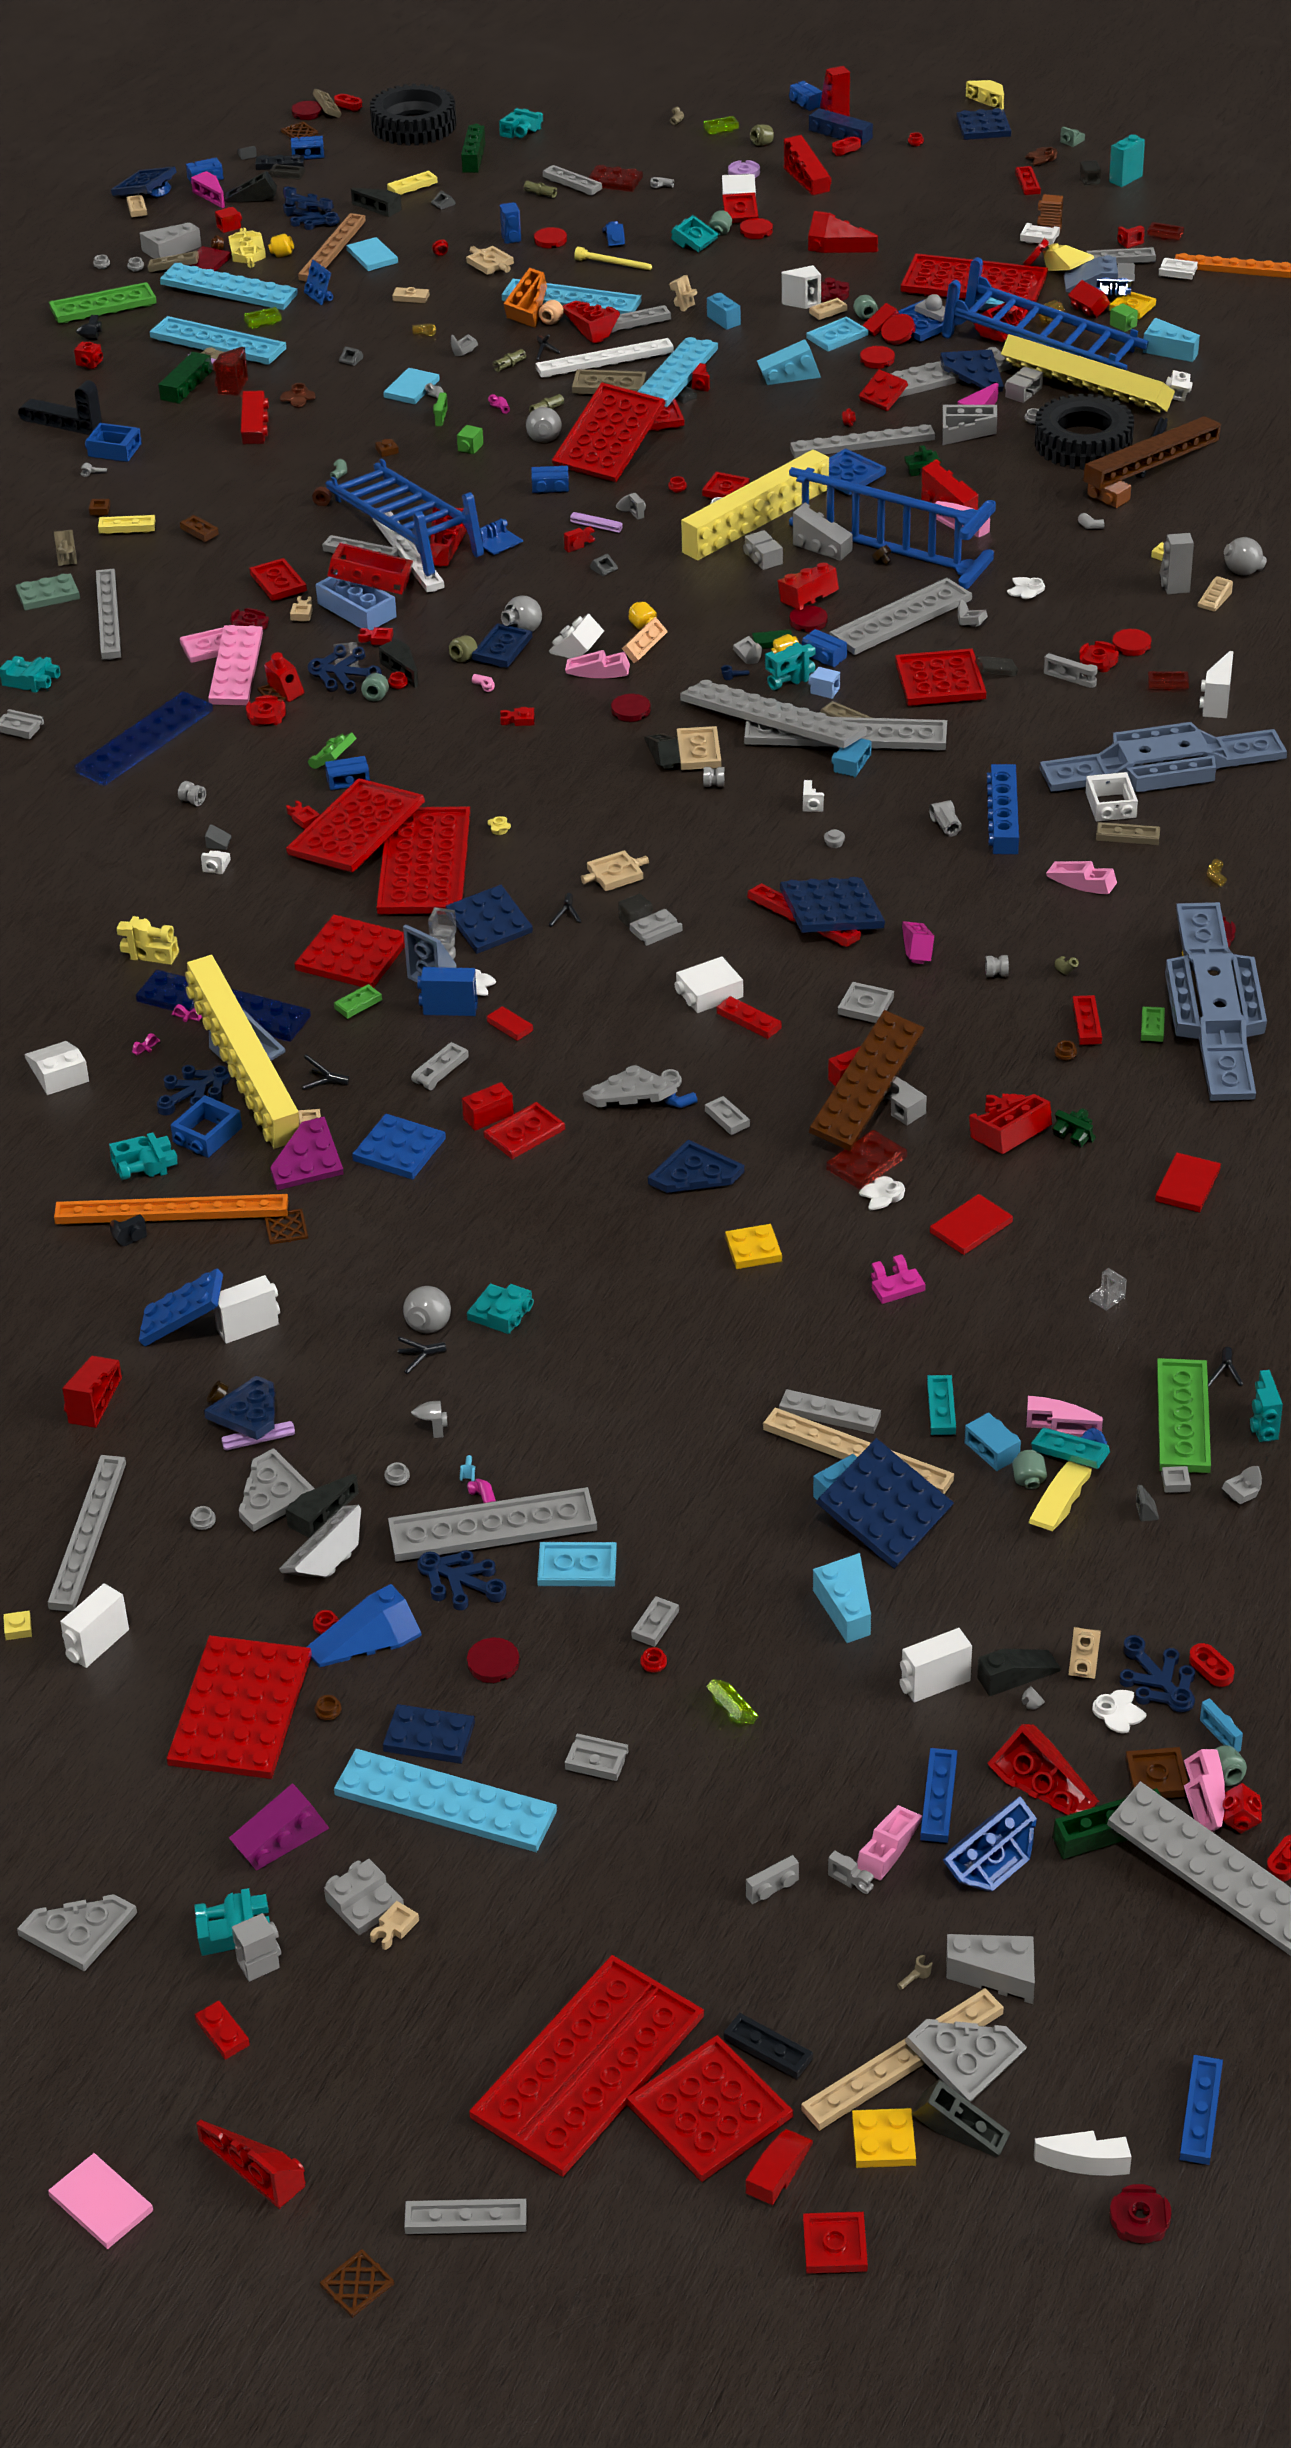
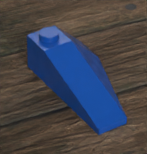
M390 1584L365 1598L310 1643L307 1648H311V1659L316 1665L323 1667L348 1661L353 1655L365 1652L368 1656L376 1654L375 1650L386 1647H390L391 1650L400 1648L422 1635L405 1598Z

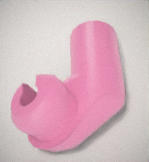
M478 674L473 675L472 683L481 685L485 692H491L495 688L491 677Z

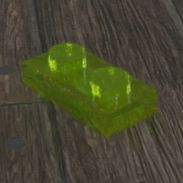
M734 116L703 121L704 128L709 134H717L722 131L729 132L739 128V122Z
M276 307L243 314L244 321L249 328H257L260 325L274 324L282 321L281 314Z
M716 1679L710 1681L707 1688L713 1694V1700L729 1711L728 1716L733 1721L753 1724L759 1716L728 1682Z

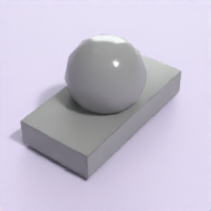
M929 295L927 299L915 305L916 312L940 322L944 321L945 307L942 306V299L938 295Z

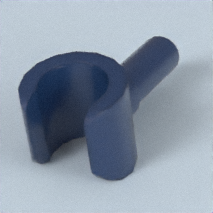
M730 665L721 667L725 680H731L734 676L749 675V670L732 671Z

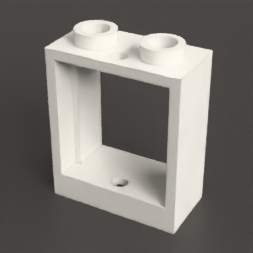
M1127 772L1086 776L1085 793L1095 821L1137 817L1138 800ZM1123 794L1124 800L1099 803L1097 797Z

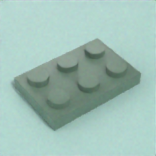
M71 573L60 574L51 578H41L31 582L26 581L15 585L24 610L80 599L79 591Z

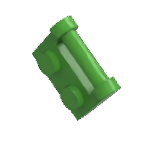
M352 732L345 736L340 734L336 738H330L326 746L316 756L314 755L308 760L309 766L317 769L325 765V762L335 760L357 738Z

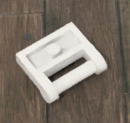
M1026 223L1020 234V241L1040 243L1046 238L1049 241L1048 245H1051L1059 237L1060 227L1054 226V228Z

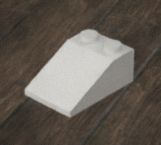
M1229 651L1207 671L1206 680H1202L1201 692H1205V695L1200 696L1199 708L1203 709V717L1227 718L1233 651Z
M67 1041L24 1054L25 1059L47 1095L89 1082L86 1060L79 1049Z

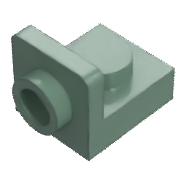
M1067 127L1061 128V143L1074 147L1085 140L1084 133Z

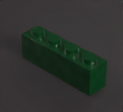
M472 124L468 126L461 154L462 173L479 172L485 147L484 125Z
M191 352L158 384L160 400L179 404L212 372L211 355Z
M1156 1788V1789H1153V1791H1155L1156 1793H1158V1794L1160 1795V1793H1159V1791H1158L1157 1788ZM1126 1798L1056 1818L1052 1838L1062 1858L1066 1859L1128 1840L1107 1825L1108 1819Z

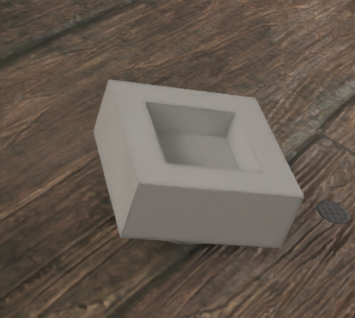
M1187 1466L1162 1467L1161 1475L1165 1492H1190L1191 1483Z

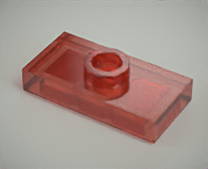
M1152 222L1147 230V235L1162 239L1180 240L1184 234V227Z
M1149 671V689H1189L1188 672Z

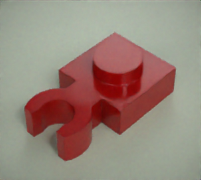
M586 527L584 530L577 528L564 533V549L569 553L583 548L584 542H594L595 538L590 534L594 533L595 530L592 527Z
M374 627L373 630L360 628L358 642L365 643L371 641L372 645L382 646L392 641L394 635L393 628Z
M514 708V712L509 710L500 711L501 725H509L511 723H514L515 726L534 725V708Z
M295 801V807L286 805L287 814L292 816V820L303 829L307 828L320 816L310 806L303 808L300 801Z
M1002 1094V1098H998L995 1095H986L985 1112L989 1113V1108L996 1107L997 1110L1007 1107L1008 1102L1023 1098L1025 1095Z

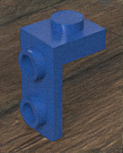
M613 221L608 222L602 228V232L607 234L608 246L625 244L623 224Z

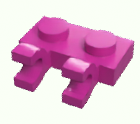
M902 1254L893 1257L896 1266H893L892 1270L895 1275L886 1276L885 1268L881 1261L872 1263L874 1273H871V1277L874 1280L872 1281V1289L881 1304L925 1291L926 1284L915 1268L908 1270L906 1260Z

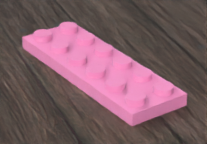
M224 625L208 698L209 704L247 705L250 699L263 635L262 627Z

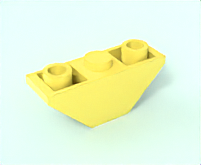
M991 80L966 82V97L993 108L1004 109L1002 84Z

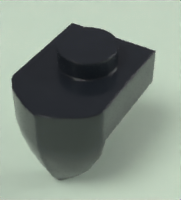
M91 315L89 323L80 326L76 333L86 339H98L99 332H102V322L98 320V315Z
M141 1214L121 1223L116 1220L110 1222L111 1233L122 1246H127L147 1237L145 1219Z

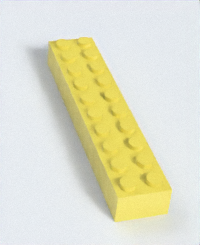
M1008 334L1001 355L1006 358L1005 361L1012 363V366L1016 368H1032L1043 372L1045 377L1052 379L1054 376L1063 383L1069 381L1076 387L1083 388L1085 386L1088 387V390L1095 393L1101 391L1104 395L1111 398L1117 396L1119 400L1127 403L1129 401L1135 402L1134 404L1144 408L1146 405L1158 413L1161 410L1168 411L1175 393L1164 382Z
M813 449L682 519V553L698 561L801 505L802 483L796 482V477L789 476V469L794 467L806 470L809 467L815 469L814 473L829 476V457ZM809 481V500L827 491V485Z
M213 955L187 962L188 972H185V977L188 983V987H186L188 998L190 1000L193 999L197 1014L202 1015L205 1029L210 1030L212 1042L215 1046L218 1045L221 1059L223 1062L226 1061L228 1063L229 1073L232 1078H236L239 1092L244 1093L247 1107L254 1111L255 1121L258 1126H262L265 1140L267 1142L270 1141L274 1149L285 1146L299 1127V1112Z

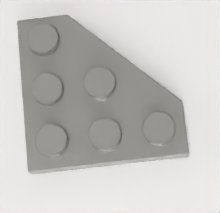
M634 1065L617 1075L609 1077L608 1080L601 1084L592 1086L591 1089L583 1093L584 1101L596 1107H605L607 1102L618 1101L620 1105L636 1104L638 1099L649 1098L651 1102H656L676 1093L677 1087L675 1083Z
M273 1448L252 1461L250 1477L247 1478L244 1489L243 1502L239 1507V1517L254 1532L285 1515V1509L291 1502L295 1501L301 1494L314 1488Z
M114 1894L103 1896V1900L86 1903V1900L65 1903L63 1908L48 1911L46 1907L35 1909L17 1928L18 1936L85 1971L137 1914V1909L135 1905Z
M926 2019L905 2039V2042L946 2085L969 2102L975 2099L1027 2048L1007 2026L995 2025L994 2027L978 2026V2023L956 2021L954 2024L941 2023L934 2019Z

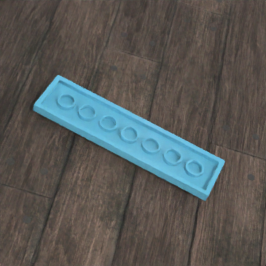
M174 263L160 278L161 285L284 310L298 295L297 288L290 287L289 285H278L274 282H264L259 279L230 275L226 272H216L212 269L206 270L197 266L183 265L182 263Z
M521 279L511 280L502 293V301H506ZM546 283L547 289L543 304L549 300H556L562 306L576 300L587 302L590 306L598 304L603 309H606L608 306L613 307L620 314L636 311L642 302L641 295Z
M169 316L164 318L150 331V338L159 341L185 345L189 348L194 347L203 351L206 348L212 347L216 350L236 355L237 358L256 361L265 365L274 361L286 349V342Z
M693 337L685 338L637 392L663 398L666 403L665 407H668L673 399L690 382L692 372L699 363L705 364L718 350V343L711 340H696Z
M355 1749L334 1787V1793L339 1797L536 1853L557 1812V1805L360 1749Z

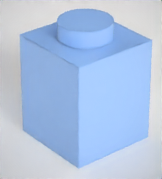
M818 667L809 677L810 693L832 699L840 689V672Z

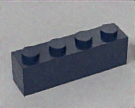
M820 108L809 115V131L841 140L848 137H858L861 139V145H864L873 138V123Z

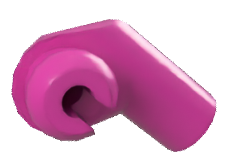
M495 394L488 397L492 407L501 409L504 414L510 411L505 398L497 397Z
M479 1478L468 1482L469 1494L475 1495L478 1493V1495L482 1496L483 1503L496 1501L489 1482Z

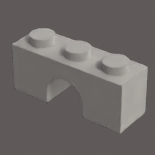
M896 1076L882 1100L890 1099L891 1115L905 1125H909L926 1114L927 1096Z

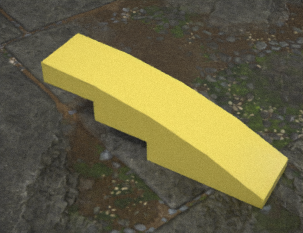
M1068 1461L1047 1488L1035 1508L1029 1523L1054 1531L1070 1513L1071 1505L1080 1496L1082 1485L1090 1478L1092 1468Z

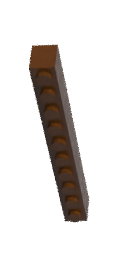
M1203 416L1085 464L1083 481L1101 489L1219 440L1221 423Z

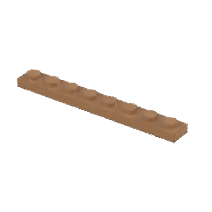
M350 213L299 272V280L307 281L312 260H315L326 269L366 222L365 215Z

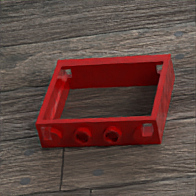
M339 543L331 557L327 576L402 595L410 579L413 560ZM342 555H346V559H345V560H344V559H340V558L342 557ZM394 585H401L400 590L394 589Z

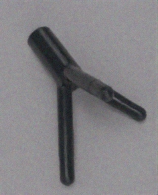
M549 334L545 338L542 335L537 336V341L541 345L536 360L540 359L543 348L546 346L560 354L558 349L548 343Z
M571 893L565 894L564 906L549 923L550 927L555 924L565 910H570L577 922L581 923L579 915L572 906L573 895Z
M307 1054L304 1055L307 1061L318 1068H312L311 1071L326 1078L303 1085V1090L329 1081L348 1085L349 1076L331 1073Z
M398 1337V1341L416 1347L398 1349L399 1354L421 1353L405 1369L406 1374L414 1369L426 1355L446 1352L445 1342L422 1345L412 1340Z
M1223 1348L1222 1363L1208 1380V1388L1224 1368H1229L1239 1386L1243 1385L1240 1376L1232 1364V1348Z

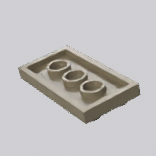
M577 369L572 385V393H578L579 395L594 394L601 382L638 391L646 382V372Z

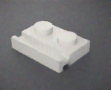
M1164 258L1161 268H1159V275L1192 280L1197 270L1198 262Z

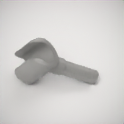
M84 463L81 469H85L81 472L83 477H88L91 472L107 473V468H95L90 463Z

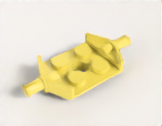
M243 227V229L240 228V232H236L228 237L233 262L247 263L248 267L251 268V266L254 267V262L266 258L260 232L247 231Z

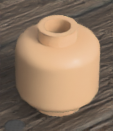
M556 300L545 302L539 309V317L547 325L556 324L564 314L563 306Z

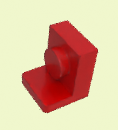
M1141 225L1130 229H1125L1122 226L1118 227V243L1126 248L1143 244L1145 228Z
M699 363L692 372V389L709 391L710 375L706 372V364Z

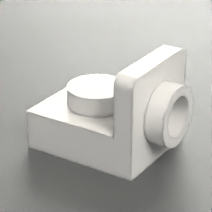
M804 780L803 811L823 812L824 793H816V789H812V780Z
M220 851L202 853L203 872L223 874L231 860L230 853Z

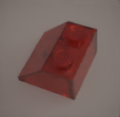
M245 347L221 353L213 362V370L216 371L215 386L218 389V394L236 396L240 394L248 380Z

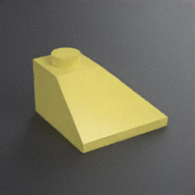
M1058 243L1048 246V249L1042 251L1048 271L1071 270L1094 259V256L1067 245H1059Z

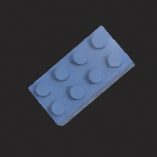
M328 577L316 583L317 604L360 628L373 630L374 627H379L397 617L395 597L381 589L333 577Z

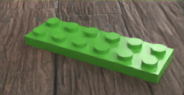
M145 282L50 301L49 306L58 323H68L71 320H83L86 317H91V315L101 316L102 314L117 313L126 309L133 310L141 306L148 307L157 302L156 296L149 284Z
M1157 1358L1159 1471H1162V1467L1187 1466L1188 1472L1210 1473L1211 1453L1207 1360Z

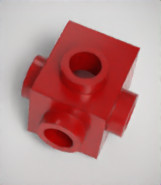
M82 341L74 349L75 361L78 366L92 369L103 359L101 345Z
M1243 1783L1225 1792L1223 1821L1227 1826H1231L1242 1834L1262 1822L1260 1795Z

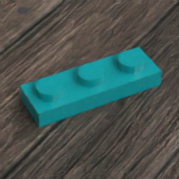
M927 1375L931 1435L956 1434L952 1375Z
M1044 1427L1031 1443L1032 1450L1096 1469L1101 1466L1110 1453L1109 1445Z

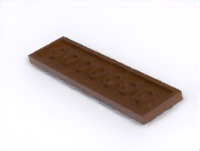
M884 1010L811 1124L809 1133L851 1151L921 1038L925 1027Z

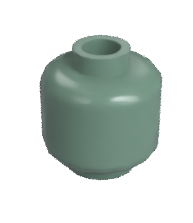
M717 211L712 215L709 227L719 235H726L732 226V217L726 211Z
M861 295L854 301V311L862 320H868L878 311L876 302L869 295Z
M379 673L368 675L361 686L363 696L373 702L383 699L389 688L388 680Z
M1024 1450L1018 1453L1012 1462L1016 1483L1020 1486H1025L1026 1489L1038 1488L1047 1478L1044 1457L1034 1450Z
M1228 1745L1215 1748L1218 1751L1222 1766L1224 1786H1233L1239 1783L1247 1770L1243 1757L1234 1747Z

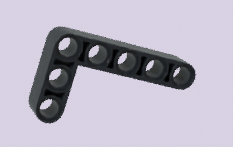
M86 380L75 390L76 408L29 399L18 409V415L24 421L90 435L98 424L102 423L97 386L90 380Z

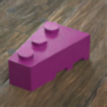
M292 1783L232 1834L229 1839L257 1871L328 1830L329 1827L311 1803Z

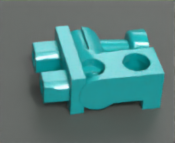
M514 109V112H511L499 121L500 136L513 138L516 135L518 138H523L528 130L533 132L540 130L543 114L541 112H531L528 109Z
M796 642L774 654L772 651L766 653L765 669L772 673V675L767 677L769 687L772 690H777L781 688L782 683L787 681L799 684L801 681H809V674L815 672V664L809 659L815 655V647L811 644L802 646Z
M14 656L12 661L7 660L0 667L2 686L24 690L31 689V692L35 693L41 688L48 689L51 686V678L57 679L61 675L59 665L52 664L49 657L44 659L38 657L33 662H27L23 657Z
M152 1132L148 1133L147 1137L140 1136L109 1144L111 1162L116 1172L119 1173L121 1180L129 1179L131 1173L142 1171L152 1177L158 1173L161 1176L166 1175L167 1167L178 1164L177 1154L174 1149L171 1150L168 1136L156 1138Z
M248 1888L242 1889L241 1893L233 1894L232 1892L228 1894L224 1904L207 1908L205 1903L195 1904L197 1936L201 1955L204 1956L235 1949L236 1945L233 1939L232 1926L254 1917V1915L269 1913L266 1894L251 1896ZM265 1916L266 1919H267V1921H268V1923H269V1922H270L269 1916Z

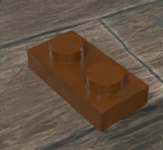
M195 515L180 522L182 530L204 542L219 535L217 527Z

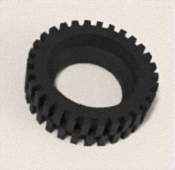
M403 84V87L398 85L395 86V89L390 87L387 88V91H380L381 94L377 93L372 98V101H370L372 132H374L377 138L383 139L385 142L389 141L391 144L397 142V145L406 143V146H410L411 143H414V145H419V143H423V145L428 144V141L434 143L436 139L440 141L443 137H448L456 128L455 98L449 91L446 92L444 88L440 90L438 86L433 88V85L430 84L428 86H425V84H420V86H416V84H412V86ZM410 114H422L418 116H404Z
M1071 394L1068 395V398L1064 396L1059 397V400L1054 398L1051 400V403L1046 402L1044 406H1041L1036 413L1034 445L1041 457L1045 456V460L1049 461L1052 459V463L1055 465L1059 462L1062 467L1070 465L1071 469H1075L1076 466H1079L1081 470H1084L1085 464L1133 445L1134 416L1131 414L1130 409H1126V405H1120V402L1117 400L1112 402V398L1109 397L1103 399L1101 395H1098L1096 398L1093 397L1094 394H1088V397L1083 396V394H1078V397H1074ZM1071 427H1093L1104 431L1094 434H1078L1065 429Z

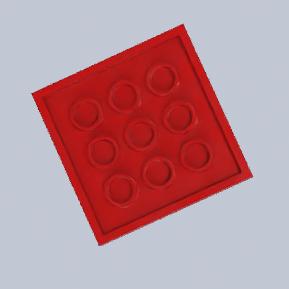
M973 648L895 655V663L907 705L918 706L921 704L986 699V689Z
M333 914L295 962V970L359 987L369 984L374 988L405 948L404 932Z
M718 2035L627 2097V2105L701 2182L793 2117V2110Z

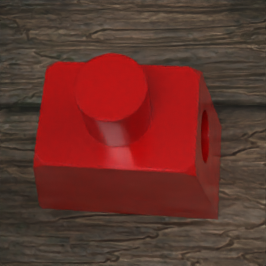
M276 652L272 654V660L264 665L267 682L270 688L272 687L280 696L285 697L290 702L305 693L294 665L287 661L282 653Z

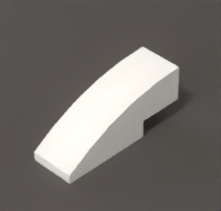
M1094 2131L1035 2138L1034 2159L1039 2163L1064 2171L1087 2175L1113 2176L1130 2174L1131 2154L1126 2137L1096 2141Z

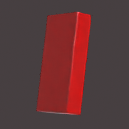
M885 303L862 326L868 329V333L876 336L881 331L883 324L892 316L898 315L899 312L893 306Z
M503 1006L487 1016L489 1024L517 1041L533 1031L531 1023Z

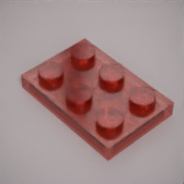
M598 165L588 178L601 182L602 188L633 192L643 177V171Z
M872 1130L857 1140L851 1151L845 1149L827 1161L826 1169L861 1190L865 1185L870 1184L907 1157V1150L877 1131Z

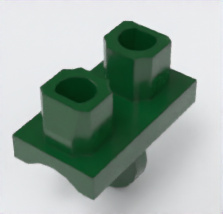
M924 445L919 446V451L914 452V455L904 456V461L908 466L911 476H918L920 468L936 459L941 462L937 452H932V449L926 450Z
M1082 1108L1078 1112L1071 1111L1070 1114L1059 1109L1055 1113L1056 1122L1052 1128L1055 1136L1062 1139L1068 1132L1073 1133L1070 1137L1071 1142L1080 1148L1087 1140L1093 1143L1096 1135L1093 1134L1092 1119L1088 1118V1110Z

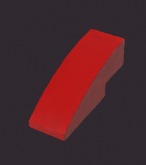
M788 2129L780 2133L764 2151L746 2178V2194L773 2205L783 2188L787 2189L811 2148L813 2140Z

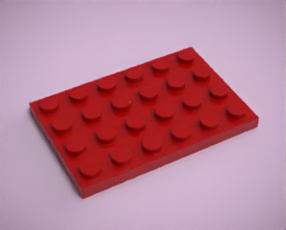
M601 382L552 459L553 465L568 466V469L617 482L665 406V399Z
M358 778L286 847L287 854L354 872L425 802L424 796Z
M209 1635L167 1756L168 1766L272 1779L311 1659V1648Z

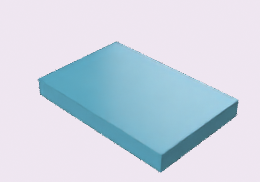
M377 237L346 245L347 251L368 271L398 263V257Z
M844 317L807 332L806 339L826 351H831L868 336V329L850 318Z
M408 368L384 391V398L415 405L426 394V384L432 383L435 385L440 380L439 374Z
M540 1542L538 1586H615L617 1542Z

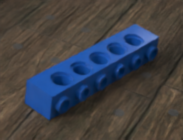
M991 764V772H987L989 846H993V854H1018L1019 825L1016 764Z

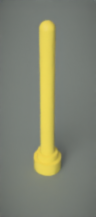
M577 247L575 250L574 258L578 261L591 259L643 270L652 269V265L649 263L591 253L583 247Z

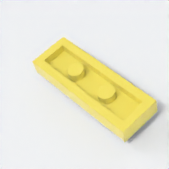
M426 171L388 183L387 190L403 195L406 192H413L419 188L429 187L437 183V176L430 171Z
M155 515L99 517L98 530L99 533L105 534L148 533L155 531Z

